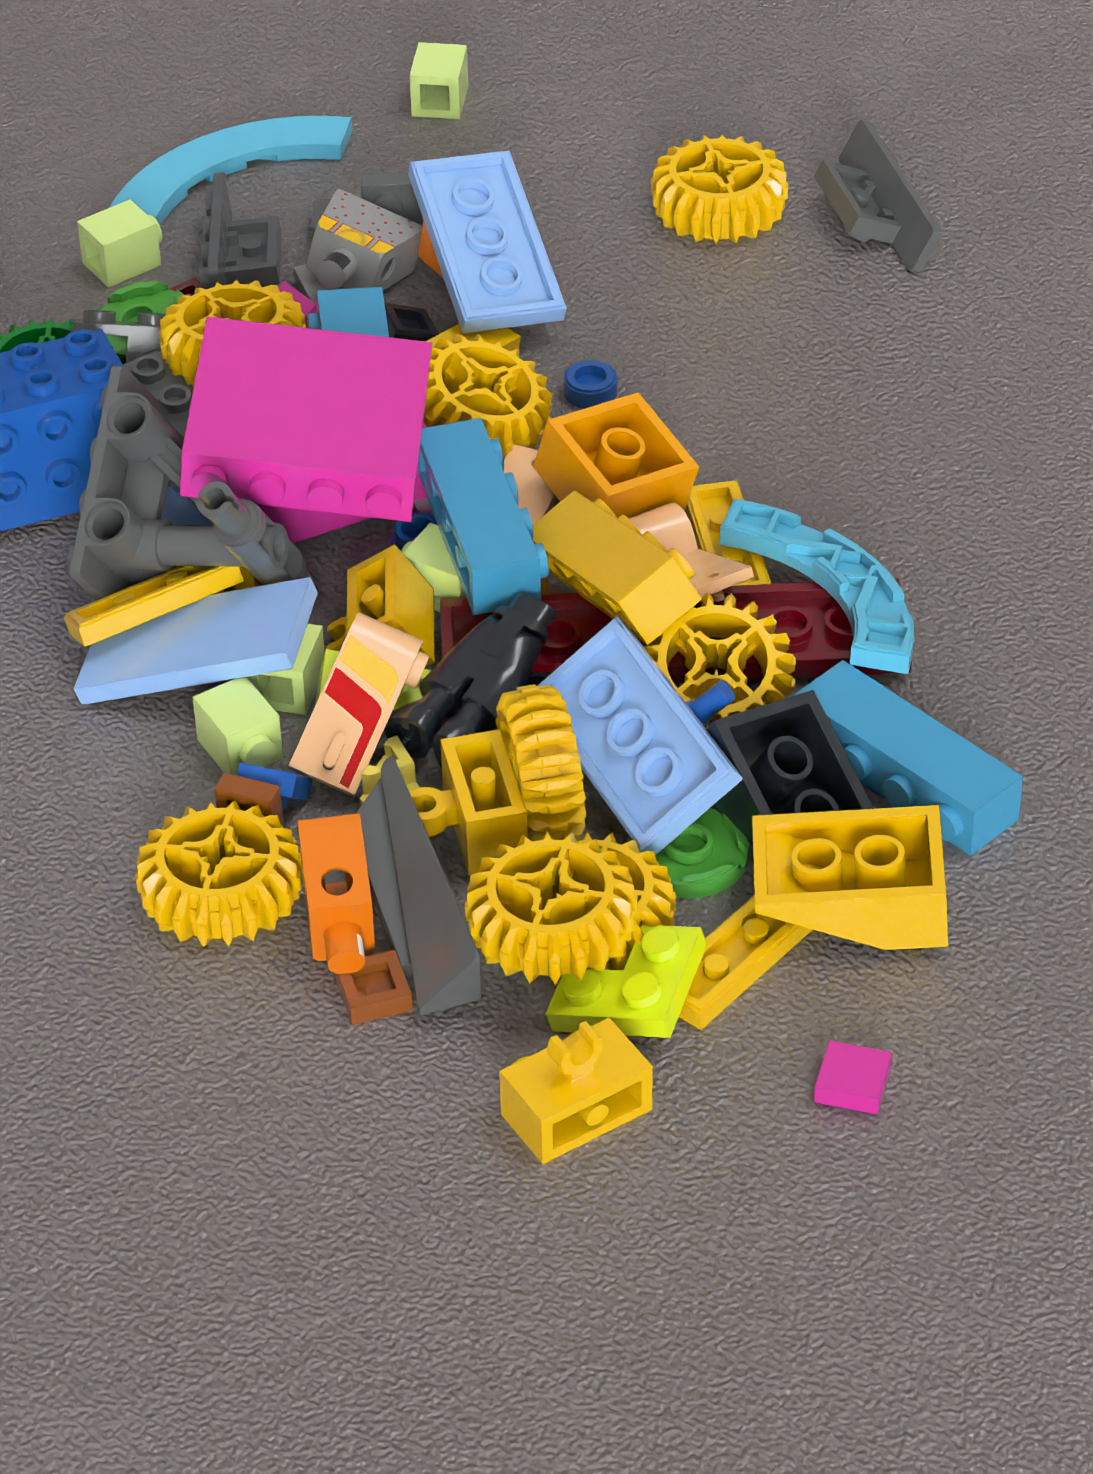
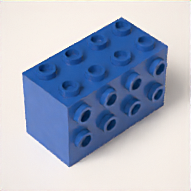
M102 328L93 331L76 330L64 338L39 344L32 342L22 343L10 351L0 353V531L79 512L80 496L87 488L91 468L90 447L93 439L97 437L102 415L101 394L104 387L108 385L111 367L123 366Z

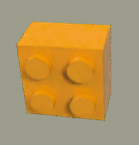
M639 392L547 420L533 466L559 501H562L575 490L591 502L600 498L610 507L617 518L622 514L631 518L672 502L680 505L685 511L699 470L698 464Z

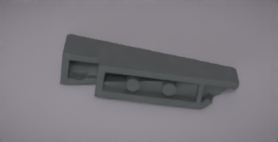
M394 756L389 757L381 767V778L356 814L360 813L371 896L391 950H396L406 979L413 978L417 1009L420 1016L481 1000L480 957Z

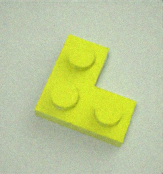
M642 925L641 929L644 936L641 939V943L634 944L624 970L605 969L604 971H599L596 969H586L582 981L572 974L562 975L546 1012V1017L552 1031L573 1033L579 1029V1024L584 1021L593 1026L610 1017L625 1036L671 1038L707 946L701 927L664 925L650 927Z

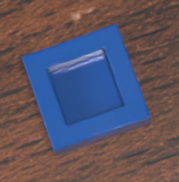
M239 763L237 776L280 786L282 809L287 810L289 798L305 802L309 801L313 782L312 778L245 763Z

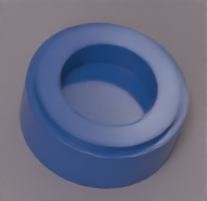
M590 360L576 363L569 367L564 374V396L570 404L583 409L615 400L617 396V373L611 366L599 361Z

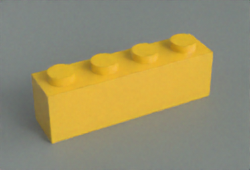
M574 490L533 524V543L543 544L550 573L610 618L614 619L618 616L628 625L634 635L647 645L702 600L689 581L695 576V572L685 558L674 548L667 552L658 539L649 531L642 535L625 515L622 514L617 518L610 507L600 498L591 502Z

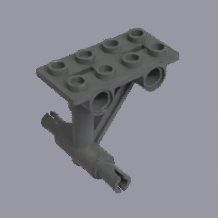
M112 366L108 385L104 387L101 394L102 415L98 434L93 439L90 447L91 468L87 488L82 492L79 500L80 522L76 541L71 545L68 554L70 577L95 600L177 568V566L245 567L262 585L311 577L315 588L321 589L320 581L306 569L304 554L288 538L284 526L280 523H274L251 500L239 499L224 482H211L200 490L199 498L189 497L197 505L199 512L208 518L214 526L173 525L171 521L161 519L167 487L178 486L180 488L181 456L184 437L168 421V411L125 366ZM318 592V594H317V597H316L315 602H316V601L319 599V597H320L319 592Z

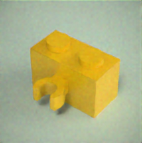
M394 544L348 569L347 616L341 617L327 626V632L335 642L327 645L326 649L341 650L350 627L359 612L423 640L419 652L430 656L426 667L434 663V589Z
M500 729L440 739L443 791L431 787H420L409 791L428 837L440 834L447 826H454L468 875L478 873L481 858H495L499 844L516 848L521 835L528 838L527 811Z
M610 1017L593 1026L584 1021L579 1024L577 1031L570 1034L564 1040L555 1035L549 1039L547 1048L531 1056L521 1057L510 1066L499 1071L501 1115L542 1164L653 1110V1066Z

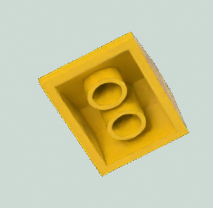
M939 805L752 816L755 910L757 914L883 950L948 947L947 899Z

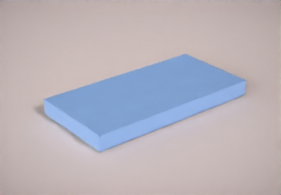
M510 151L410 162L408 176L462 333L563 321L567 308Z
M311 577L207 596L91 644L73 690L81 704H91L292 669L318 592Z
M618 616L611 620L538 685L554 686L561 693L562 699L566 702L567 713L571 716L573 732L576 734L581 769L632 840H636L641 852L654 851L655 855L659 853L743 779L628 625Z

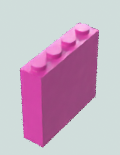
M207 317L182 448L180 496L199 498L198 494L205 485L219 481L227 484L239 499L251 500L256 505L411 522L432 342Z

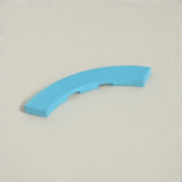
M326 115L273 118L249 122L201 136L178 146L143 168L123 187L110 207L131 199L147 215H153L161 226L169 213L182 200L188 197V189L204 179L208 183L213 182L214 173L224 172L226 176L247 168L246 162L255 159L277 162L302 159L341 160L353 132L352 117Z
M740 499L733 500L720 528V545L743 549L779 561L798 570L823 587L841 606L851 625L854 639L851 646L850 665L902 674L909 673L914 644L913 617L908 612L904 603L905 594L891 573L876 558L853 541L830 528L825 530L823 534L813 528L802 525L801 517L797 514Z

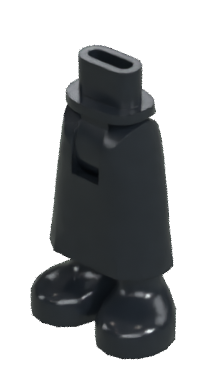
M522 592L517 593L508 606L499 605L493 611V616L490 615L464 636L420 682L419 688L423 696L420 700L407 703L392 711L384 728L387 738L398 736L410 757L416 759L425 758L433 748L437 762L442 768L440 739L497 730L495 721L497 718L496 707L502 693L516 691L517 687L525 686L540 650L548 640L549 633L547 628L556 617L554 609L550 605ZM444 716L450 718L441 726Z

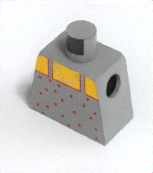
M338 188L316 226L306 268L309 272L316 274L319 282L329 289H338L343 286L347 289L382 287L385 290L414 271L418 258L417 253L422 225Z

